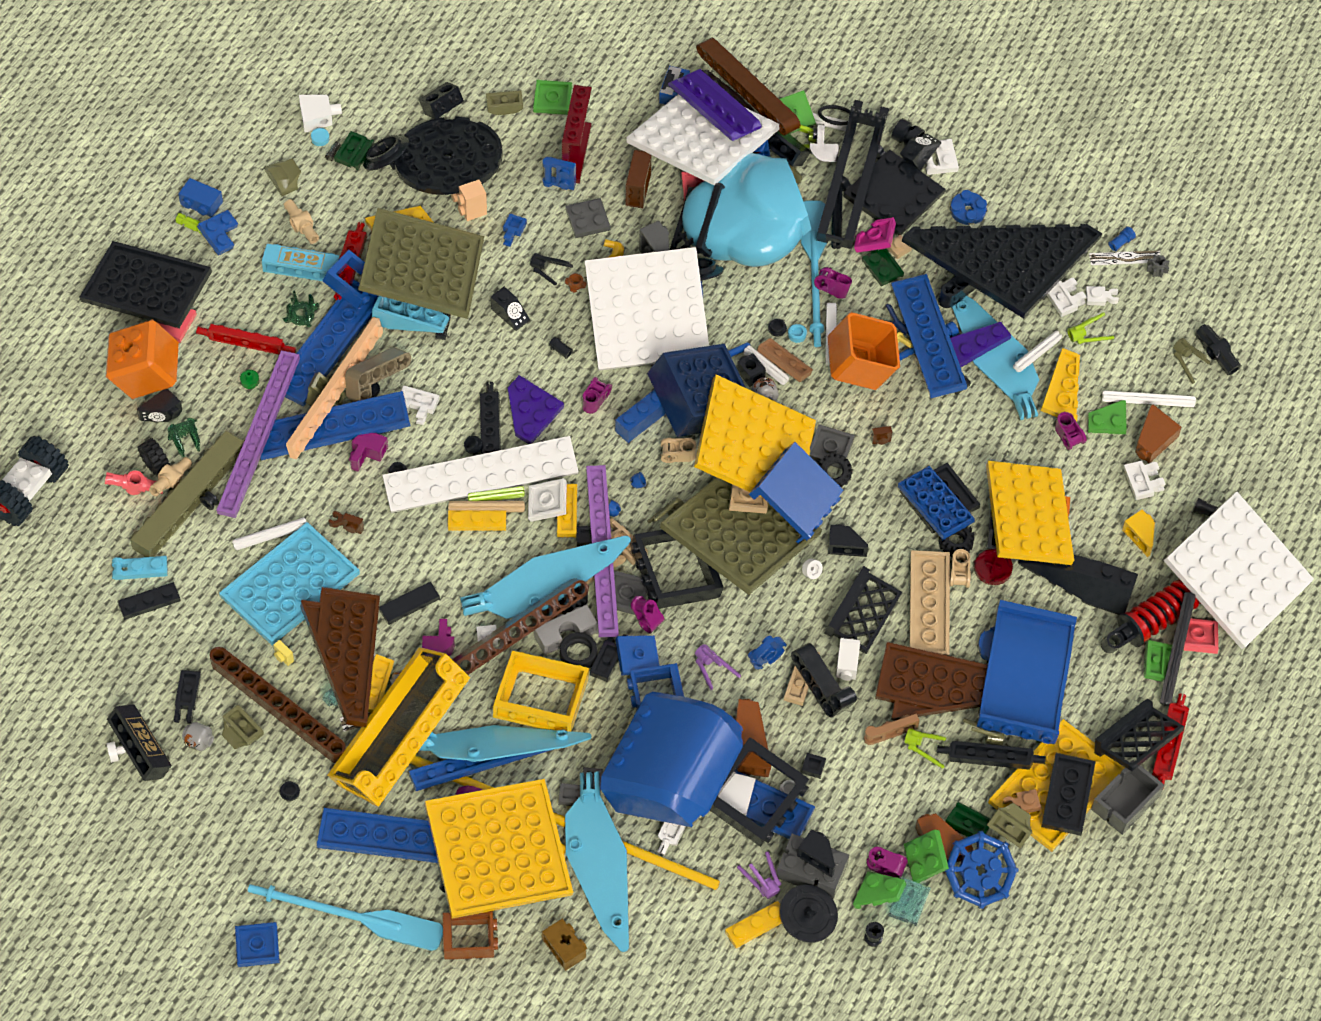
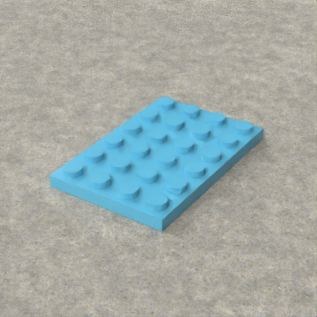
M306 522L219 592V595L273 646L305 619L300 607L301 600L319 602L322 587L341 590L360 574V570Z

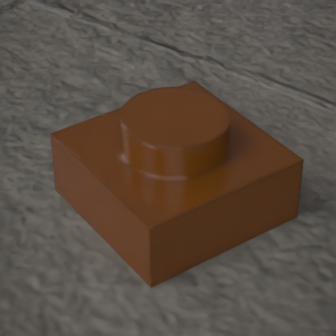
M891 426L872 428V444L884 445L891 442Z

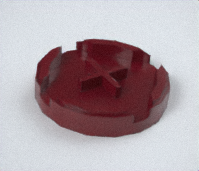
M995 549L984 550L975 560L974 571L980 581L988 585L1003 584L1012 575V560L1010 558L997 557V550Z

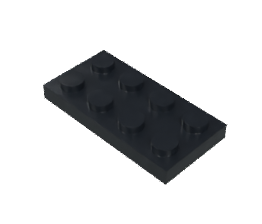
M1060 753L1055 754L1041 827L1079 836L1082 835L1096 761Z

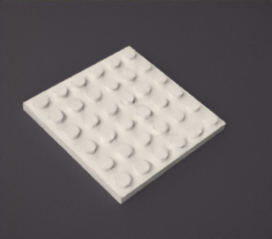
M678 94L628 135L627 143L715 185L740 160L753 153L779 130V124L747 109L759 119L762 128L731 141Z
M696 247L585 261L599 371L655 364L656 360L665 352L709 346Z
M1238 492L1229 497L1163 560L1185 586L1196 595L1199 602L1241 649L1245 648L1314 580Z

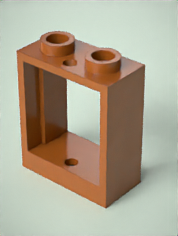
M493 911L453 919L450 913H443L444 960L494 958V950H498V937H494V931H498L497 918H493ZM488 924V947L452 948V926Z

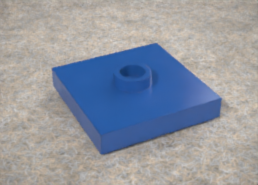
M655 635L616 637L621 676L630 675V670L660 666Z
M277 922L235 926L238 967L280 963Z

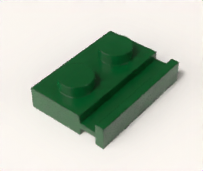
M350 131L334 156V161L359 170L366 159L367 151L374 145V140H369L363 135Z
M886 248L877 249L862 257V262L881 287L904 276V271Z
M957 802L945 822L955 831L969 837L978 833V831H983L984 834H987L990 828L987 826V823L991 818Z

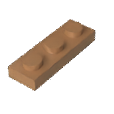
M771 338L758 346L757 351L798 382L811 375L812 368Z

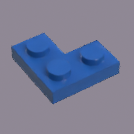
M229 210L198 224L197 228L218 256L233 249L234 243L226 233L237 228L238 222Z

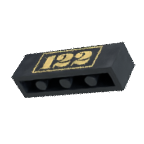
M135 704L116 706L108 716L107 721L143 781L163 779L172 765Z

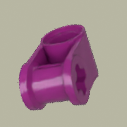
M823 267L814 280L816 288L839 299L846 298L852 284V279L849 276L832 270L829 267Z
M594 377L583 393L582 409L589 414L597 412L610 395L613 387L612 384H605L599 381L597 377Z
M1069 412L1060 413L1055 424V431L1066 449L1071 450L1077 444L1086 443V435L1073 415Z
M640 595L633 598L631 609L639 621L640 627L651 634L665 618L654 600H646Z
M877 846L869 851L866 863L872 871L901 879L908 860L901 854L893 853Z

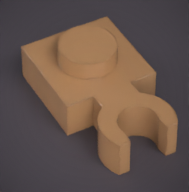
M1036 789L1018 792L1015 799L1013 797H1005L1003 799V804L1014 803L1027 813L1041 810Z

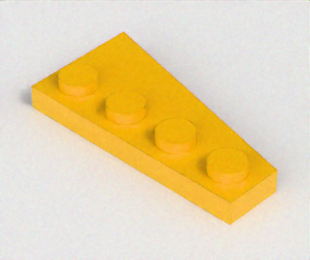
M1062 348L1040 411L1058 417L1062 412H1069L1077 422L1079 354Z

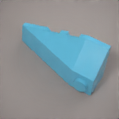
M382 296L378 297L372 309V318H380L381 326L387 329L443 333L449 321V317L442 312Z

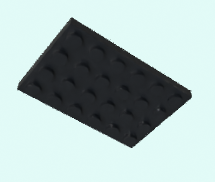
M112 241L79 298L84 303L146 320L153 319L157 323L180 329L211 275L212 269L209 266Z

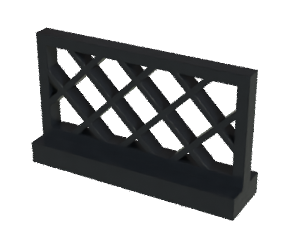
M715 183L696 244L697 254H702L705 257H711L712 250L707 249L705 243L721 191L725 188L722 183ZM689 187V188H688L685 201H686L688 195L690 194V192H691L695 187ZM685 201L669 250L691 248V245L694 243L693 238L688 241L686 240V231L682 233V215ZM683 240L685 244L677 248L678 243Z
M863 566L824 634L830 637L834 635L839 639L853 638L854 640H858L857 637L866 635L868 644L866 647L860 644L859 650L867 654L902 591L869 573L870 569ZM869 580L874 582L878 589L869 591L867 582ZM889 591L896 596L893 600L886 601L883 592ZM879 593L882 602L873 603L871 595ZM867 596L869 604L860 606L858 598ZM884 606L886 613L877 616L875 607ZM871 608L873 617L864 618L862 610ZM858 611L860 619L851 621L849 613ZM875 620L877 629L868 631L866 622ZM862 623L865 632L855 633L853 625ZM849 626L851 634L845 635L839 632L840 628Z
M1145 699L1095 738L1094 753L1099 757L1105 754L1128 770L1133 771L1184 731V726L1155 709L1151 700ZM1155 716L1160 721H1149L1148 719ZM1171 726L1175 728L1173 731H1164V727ZM1138 727H1147V731H1136ZM1150 727H1161V731H1150ZM1125 737H1134V741L1123 742V739ZM1137 737H1148V741H1137ZM1151 737H1162V740L1151 741ZM1121 747V752H1113L1110 750L1111 748ZM1124 747H1135V751L1124 752ZM1138 747H1149V750L1138 751ZM1125 757H1136V760L1130 763Z

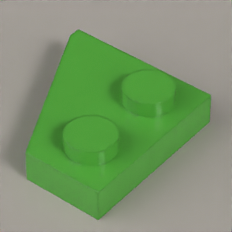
M1126 400L1089 412L1088 432L1126 434Z
M1151 640L1146 642L1144 678L1163 682L1172 645Z
M867 871L853 906L856 909H861V905L871 903L873 906L885 902H897L900 900L906 882L904 879Z

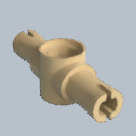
M292 199L287 200L284 203V208L290 215L289 220L294 231L304 234L310 244L318 242L319 236L313 229V220L309 212L299 209Z
M184 457L172 466L166 464L161 469L158 480L150 486V493L158 496L165 489L170 487L175 489L184 476V472L191 467V460Z

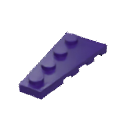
M998 322L951 337L950 339L960 367H963L1010 340L1011 334L1002 322Z

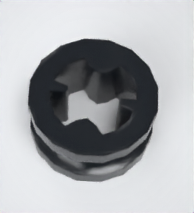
M207 491L204 493L205 497L202 496L200 498V502L207 509L213 510L214 505L219 504V500L214 494Z

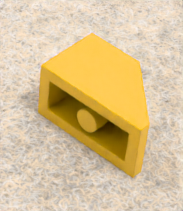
M1142 509L1125 520L1122 531L1147 557L1150 556L1153 548L1155 522L1151 515L1146 514Z

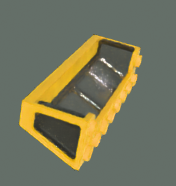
M419 647L368 717L366 727H361L327 776L339 787L379 807L470 677L446 653Z

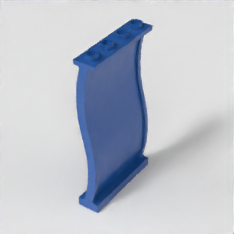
M1000 600L996 610L995 627L977 727L987 731L1001 732L1005 735H1015L1024 739L1037 740L1045 744H1055L1059 735L1060 716L1077 617Z

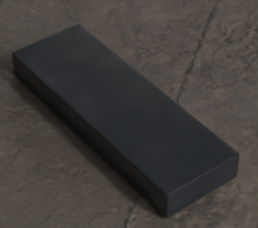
M430 581L380 606L379 611L387 624L390 625L440 600V595Z

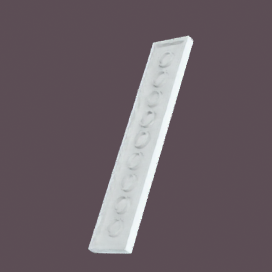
M567 436L384 474L383 481L390 512L394 513L466 498L468 493L523 486L575 475L579 471L571 438Z

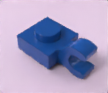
M509 214L503 226V231L506 232L503 237L505 239L503 245L511 247L514 236H521L527 224L526 218Z

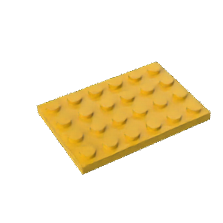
M988 461L986 471L997 557L1072 565L1074 555L1061 469Z
M1063 719L1059 724V735L1056 743L1045 744L1041 742L1033 751L1034 755L1046 756L1045 764L1033 763L1030 770L1017 769L993 794L988 803L996 810L1010 805L1003 804L1005 797H1013L1015 799L1018 792L1036 789L1041 810L1029 813L1031 815L1030 827L1032 829L1030 836L1052 852L1069 834L1041 827L1055 754L1060 753L1096 761L1086 814L1092 808L1094 799L1118 774H1121L1125 767L1105 754L1101 757L1094 753L1095 743Z

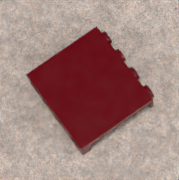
M574 85L562 139V160L576 163V183L580 184L592 123L585 122L592 87Z

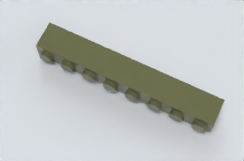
M228 431L218 436L214 445L204 452L200 461L194 463L191 471L181 478L179 485L168 493L165 501L158 504L151 517H147L143 526L132 534L130 539L132 549L144 557H154L201 503L200 498L202 496L205 497L204 493L207 491L211 492L233 467L244 441Z

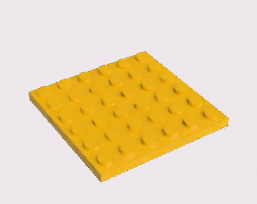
M715 375L712 379L694 467L751 492L782 452L794 442L810 455V446L816 420L721 376Z
M545 779L425 801L427 817L452 919L573 895Z

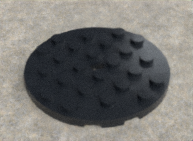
M455 116V119L444 120V117L423 122L404 134L410 143L407 150L394 161V165L400 179L415 190L436 195L459 193V186L476 180H480L483 185L497 172L503 158L502 143L497 133L483 122L479 121L476 123L466 117Z

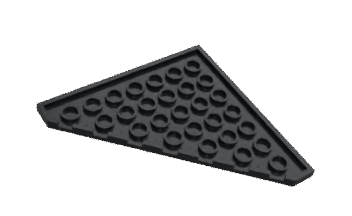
M1055 224V227H1045V225H1030V227L1006 225L1005 228H996L995 225H984L980 228L956 226V228L948 229L945 226H931L930 229H921L920 226L912 227L903 236L902 242L1024 319L1100 240L1102 233L1088 224H1080L1079 227H1070V224Z

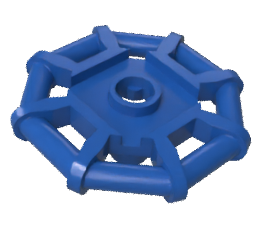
M978 831V833L959 841L955 840L947 861L949 869L945 871L954 892L953 896L978 906L979 909H984L985 906L1001 899H1007L1016 873L1019 872V868L1016 867L1008 848L1009 844L1006 841L1002 842L984 834L983 831ZM976 843L977 849L967 852L965 847ZM984 843H987L997 849L991 852L984 849L983 846ZM960 853L963 858L959 867H957L955 863ZM1001 853L1007 865L1005 868H1002V863L998 859V855ZM982 864L984 866L985 873L978 875V870H976V866H981ZM954 872H959L962 876L963 884L961 886ZM1008 873L1001 887L998 884L1001 874ZM967 887L977 891V897L965 892ZM994 888L997 892L987 897L984 896V891Z

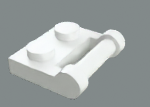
M952 139L939 140L941 145L935 151L938 166L934 164L931 156L926 163L927 174L958 172L959 166Z

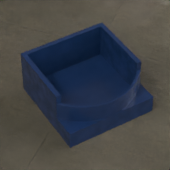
M725 343L665 352L647 372L677 437L701 433L712 379L715 375L745 387Z

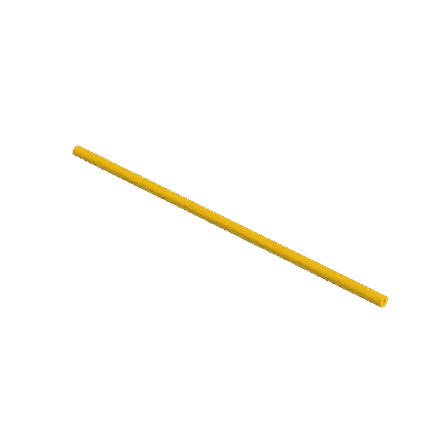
M387 744L384 748V753L391 756L397 747ZM417 755L410 762V764L419 768L434 763ZM468 776L452 780L460 785L474 786L482 790L494 788ZM553 812L556 824L565 828V817ZM622 841L629 855L714 890H717L720 881Z

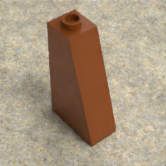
M739 699L735 720L743 728V746L751 737L768 749L759 702L751 699ZM751 752L737 771L748 775L769 777L771 765Z

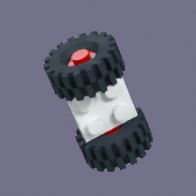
M31 436L18 451L20 459L0 481V519L5 520L8 524L11 523L13 526H20L32 512V504L29 501L47 480L50 483H55L69 467L65 455L61 454L60 450L56 449L52 443H48V440H42L39 436Z

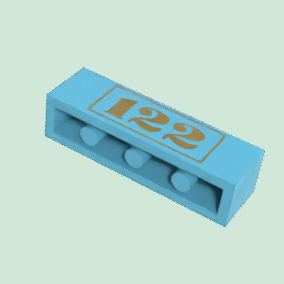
M267 244L262 258L263 272L323 281L327 271L339 260V255L317 252L315 250H304L297 247H285L278 244Z

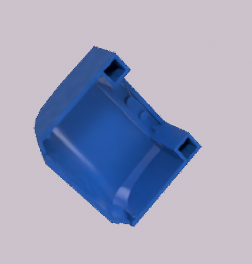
M650 692L642 700L603 772L600 789L613 809L618 813L692 827V823L700 816L704 817L709 813L743 747V728L731 715L713 704L682 696Z

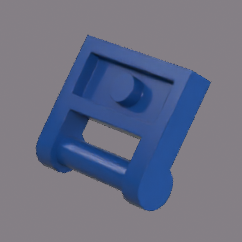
M545 157L542 162L544 167L543 185L545 187L553 185L565 190H574L576 186V163ZM552 167L556 168V177L552 176Z

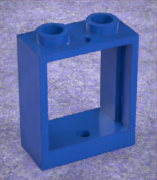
M348 250L327 271L323 282L358 309L362 304L366 305L370 301L371 293L363 292L360 294L338 276L348 265L362 276L365 262Z
M677 663L630 670L627 686L628 690H632L633 696H630L632 708L636 707L637 711L641 704L637 683L670 678L673 695L684 697Z

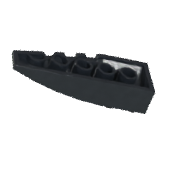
M1074 555L1072 565L1019 560L1018 562L1020 566L1039 577L1046 578L1054 586L1057 585L1063 588L1071 596L1075 595L1080 598L1083 603L1117 615L1126 612L1138 576L1137 573L1078 555Z

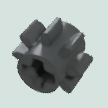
M1154 255L1153 260L1148 259L1147 272H1150L1152 277L1160 276L1162 278L1163 273L1168 274L1170 261L1166 260L1164 255Z

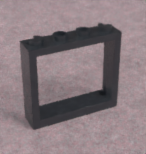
M664 530L633 535L630 543V552L635 556L636 568L641 572L642 584L647 588L648 599L654 600L659 609L716 599L721 596L724 586L719 573L698 556L696 557L707 585L662 593L644 546L676 540Z

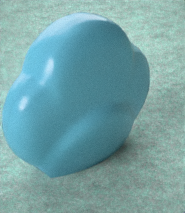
M750 153L740 160L718 182L722 183L725 188L721 191L709 225L705 244L707 249L712 250V255L708 258L721 261L732 260L741 265L751 267L775 263L787 256L796 247L801 238L811 230L802 196L787 159ZM706 181L700 183L690 192L683 209L682 221L684 232L686 231L688 240L693 238V247H696L715 186Z

